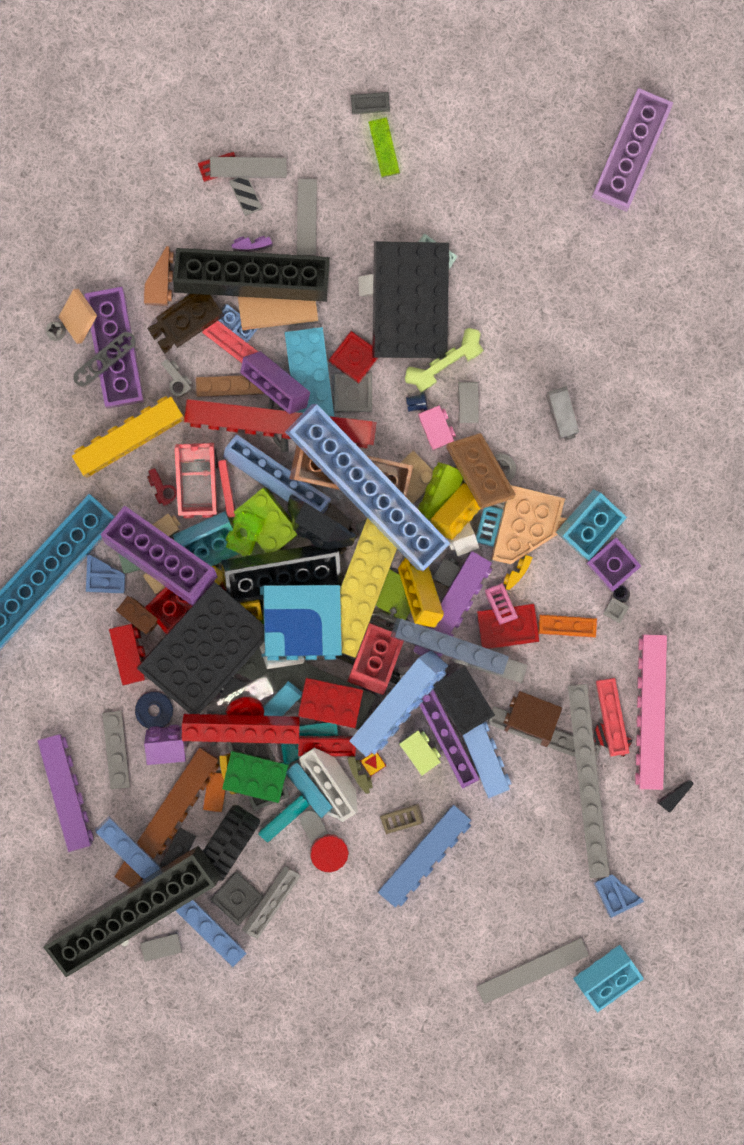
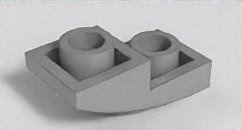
M458 382L459 423H478V382Z

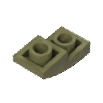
M355 756L348 757V763L356 782L366 794L370 793L369 789L373 788L371 777H367L366 774L359 775L358 771H362L360 760H356Z

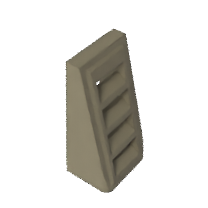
M419 804L380 816L386 834L424 822ZM410 811H413V812H414V815H415V818H416L415 821H413V818H412V815H411V812H410ZM403 813H406L409 823L405 822ZM396 815L399 816V819H400V822H401V825H400V826H398V823H397V820H396V817H395ZM390 817L392 819L394 828L390 827L388 818Z

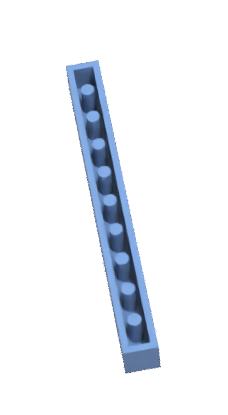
M110 816L95 829L96 833L143 879L162 868ZM195 900L176 910L232 967L247 954L245 949Z

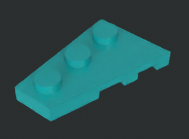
M327 722L300 725V736H338L337 724ZM281 743L284 763L290 764L301 757L298 756V744Z

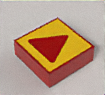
M378 752L375 755L371 753L360 760L370 777L386 767Z

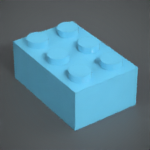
M593 489L555 533L581 557L590 561L627 517L601 492Z

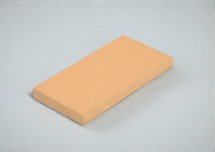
M238 296L242 330L318 321L316 301Z

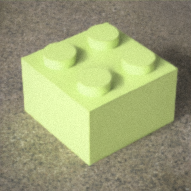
M416 730L402 740L399 745L419 773L424 775L441 763L439 760L441 755L435 747L430 748L428 745L430 740L424 731L420 733Z

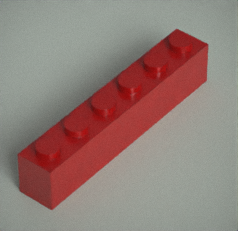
M183 714L182 741L299 744V716Z

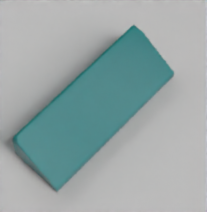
M300 795L261 829L258 835L268 843L305 811L310 804L303 795Z

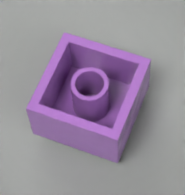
M617 538L611 540L590 561L586 562V565L610 592L618 588L641 567L639 562Z
M170 725L167 728L154 726L146 729L144 746L147 765L186 762L187 745L186 741H182V726Z

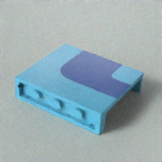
M340 585L260 587V595L264 596L265 653L262 654V657H267L268 661L279 660V657H286V660H298V657L305 656V660H317V656H324V660H336V656L342 655Z

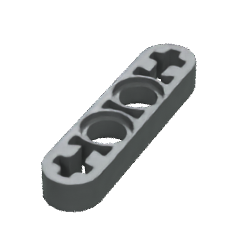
M129 332L120 334L74 373V382L80 387H86L135 347L136 338ZM125 336L127 338L131 337L130 342L132 344L129 346L125 344L122 347L124 351L121 353V350L115 344L118 342L121 345L124 342L123 338ZM110 348H115L118 351L114 359H110L107 356V351ZM96 360L103 363V367L99 371H94L92 368V363ZM87 367L95 374L93 377L90 374L87 375L85 383L83 381L78 382V375L80 373L85 375L88 372L85 370Z

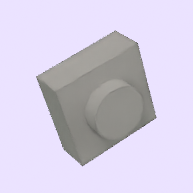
M612 597L603 615L620 624L629 606Z

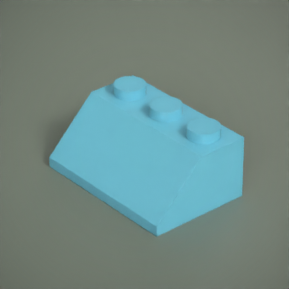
M225 511L173 535L177 543L210 566H214L220 563L221 560H227L244 552Z
M620 945L573 978L597 1013L644 980Z

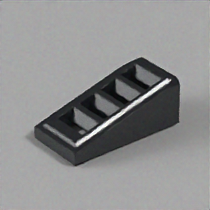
M691 780L685 781L656 803L667 812H672L694 785Z

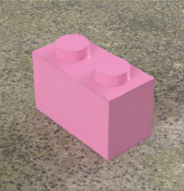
M439 405L418 414L432 451L446 446L450 442H454L453 438L456 435L452 426L448 427L446 420L449 418L445 408L441 410Z

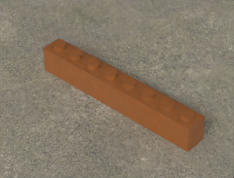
M201 747L197 750L137 841V844L153 860L157 854L162 855L167 847L164 843L168 837L170 839L173 838L177 832L176 825L178 822L183 823L188 813L185 811L189 805L193 807L199 799L196 795L200 789L204 791L210 782L207 780L210 773L214 775L220 767L217 764L219 759ZM125 861L114 876L130 888L143 880Z

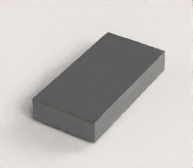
M389 92L351 95L352 115L390 112Z

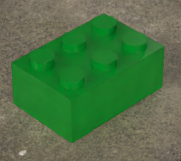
M232 750L222 789L279 803L289 764Z

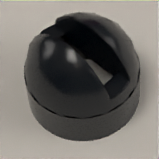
M619 586L613 592L615 599L620 602H626L630 598V592L625 586Z

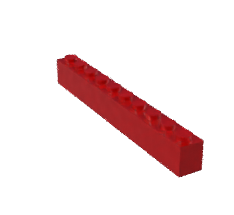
M187 399L184 422L190 423V427L201 428V425H208V429L219 430L220 427H226L228 432L238 433V429L245 430V434L256 435V431L263 432V436L275 437V434H282L281 438L291 439L285 431L303 413L294 412L289 414L282 410ZM329 416L359 448H368V445H374L377 422Z

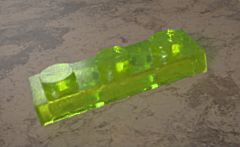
M387 117L368 121L381 178L400 174Z

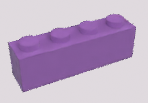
M260 351L243 357L240 373L286 412L291 414L307 408L310 391Z

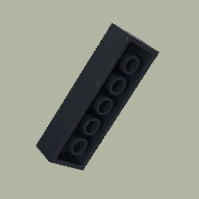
M310 545L221 560L224 590L239 603L264 599V596L260 595V587L342 586L340 558L337 548L324 550L323 548Z

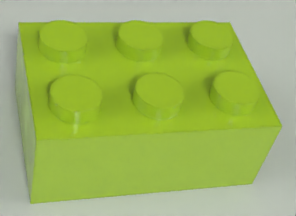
M266 487L262 488L234 511V514L266 553L281 550L298 536L292 528L290 516Z

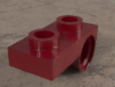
M156 468L148 470L150 475L147 476L150 486H155L157 493L154 495L158 504L162 503L164 507L172 504L177 499V489L172 485H163ZM166 489H173L174 496L171 499L164 497Z

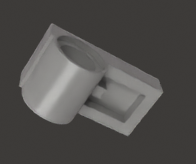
M166 359L161 363L173 378L169 389L174 396L182 397L192 391L190 387L192 382L186 375L182 377L178 373L180 368L174 361L169 362ZM177 383L184 385V389L180 393L174 392L173 389Z

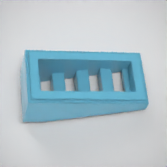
M492 506L483 509L476 534L478 543L491 547L494 546L503 509ZM487 511L498 514L497 518L486 515ZM487 519L495 521L496 523L495 525L485 523L484 520ZM482 527L494 529L493 533L482 530ZM483 534L491 536L492 538L491 540L481 538L480 535Z

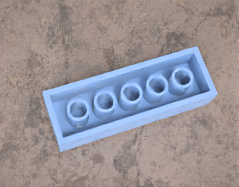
M429 651L419 657L352 737L350 742L366 757L371 753L375 755L379 750H382L388 744L387 740L399 731V726L412 715L410 712L413 709H417L423 702L422 698L435 688L433 685L446 675L445 669L448 665L433 651Z

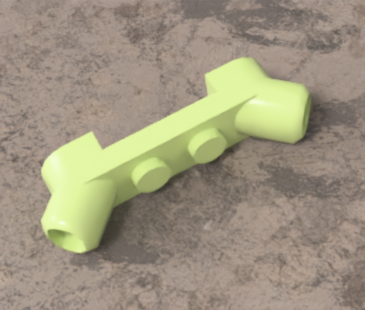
M465 329L461 347L457 350L454 347L446 352L447 357L441 361L437 358L429 364L431 367L427 370L408 367L405 382L416 385L420 393L424 392L437 383L434 375L461 357L465 356L469 362L484 352V349L479 344L481 336L479 330Z

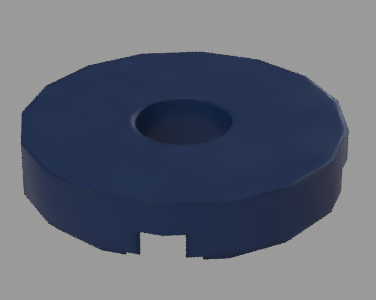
M149 692L138 699L135 706V715L137 721L145 728L149 729L154 726L163 728L170 722L173 716V706L171 700L166 695L160 692ZM156 705L159 707V714L157 716L149 714L150 706Z

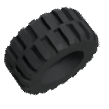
M232 805L203 850L222 876L219 881L225 879L261 823L259 818L239 805Z

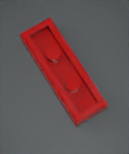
M300 736L298 756H303L313 748L331 756H356V747L350 742L353 736Z

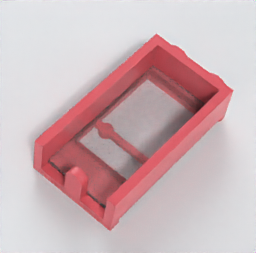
M214 443L175 445L178 516L194 518V515H202L204 518H210L213 515H217Z

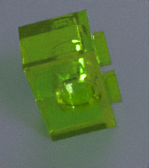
M247 510L237 513L233 520V524H235L233 530H230L226 537V548L246 557L252 554L266 519ZM241 528L247 530V537L241 535Z

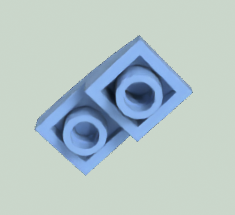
M225 304L221 309L225 316L218 321L247 343L257 329L242 330L240 314L228 304Z

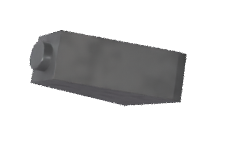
M567 386L548 392L546 398L559 438H564L565 441L576 438L575 434L579 433Z

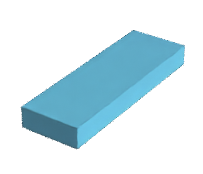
M287 681L263 706L264 716H283L302 696L303 692Z
M296 763L287 771L286 775L320 818L324 817L333 807L301 766Z

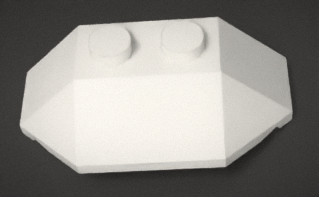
M316 748L300 757L301 768L333 807L327 813L328 815L338 818L343 822L358 812L356 789L335 757Z

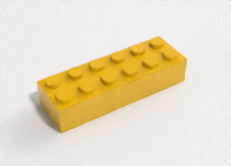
M167 396L159 399L156 406L144 408L140 411L141 415L136 418L134 416L127 418L123 421L125 424L121 427L114 426L107 431L108 434L104 437L97 436L90 441L92 444L84 447L83 445L74 450L75 454L72 455V458L82 475L86 478L92 476L184 421V416L174 399Z

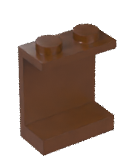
M127 595L116 609L119 614L146 635H150L158 625V619L132 596L129 597Z
M519 691L516 697H512L509 707H512L510 713H506L503 723L506 724L504 731L508 732L510 727L542 739L540 745L548 747L562 707Z

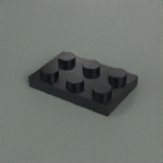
M465 666L433 685L436 694L462 736L495 716Z

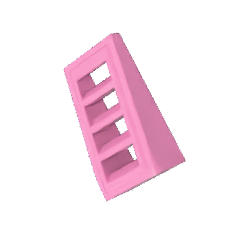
M503 583L485 590V596L500 625L518 618ZM501 593L502 596L493 599V596ZM501 600H504V601H505V602H503V603H501V604H498V605L495 604L496 602L501 601ZM504 606L508 607L507 609L498 611L499 608H502ZM507 612L511 613V615L507 617H501L502 614H505Z

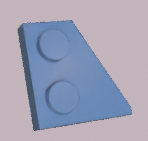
M87 555L86 592L125 594L126 574L91 555Z

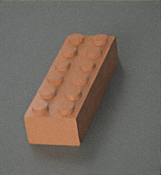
M296 444L289 479L340 490ZM367 456L407 497L413 466Z

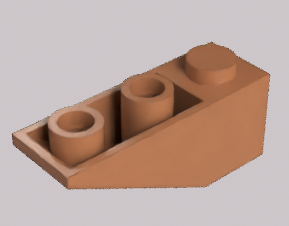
M166 246L145 282V305L168 306V301H172V290H169V282H173V271H170V263L174 262V252H170L169 246Z

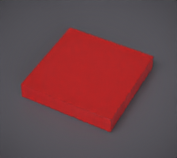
M350 331L328 362L359 384L379 358H372L371 344Z

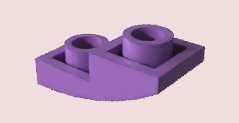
M243 236L235 239L234 244L231 246L233 251L253 252L272 247L273 244L270 237L265 238V236H261L254 240L255 243L251 244L249 237L244 238Z

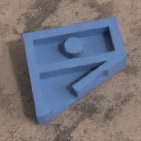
M612 874L609 877H604L594 882L610 918L644 902L641 897H638Z

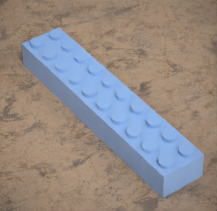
M312 404L285 431L417 570L424 571L450 544L317 404Z

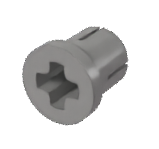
M51 322L47 325L46 333L51 340L59 341L65 336L66 330L60 322ZM53 326H56L58 329L60 328L56 335L50 332L53 330Z

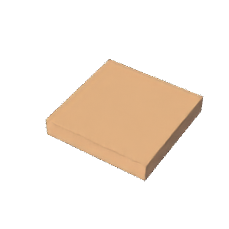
M73 289L59 315V319L77 344L84 341L97 317L79 289Z

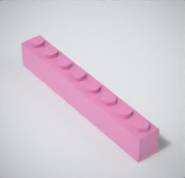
M642 635V639L638 640V650H642V656L638 658V669H641V677L637 679V688L641 689V696H637V708H640V715H637L636 726L640 727V735H636V746H639V754H636L635 764L639 765V773H635V785H638L639 789L663 790L667 635Z

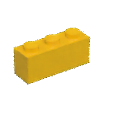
M463 483L431 518L432 525L445 538L453 540L480 510L467 484Z

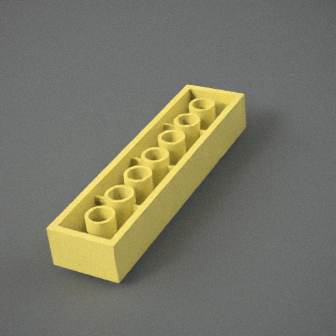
M368 518L340 588L342 653L354 658L358 654L397 548Z

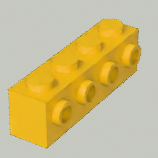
M405 557L398 567V571L414 623L435 628L438 622L442 620L444 613L429 566L424 571L417 570Z

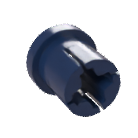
M421 392V395L406 397L408 412L428 410L425 392Z

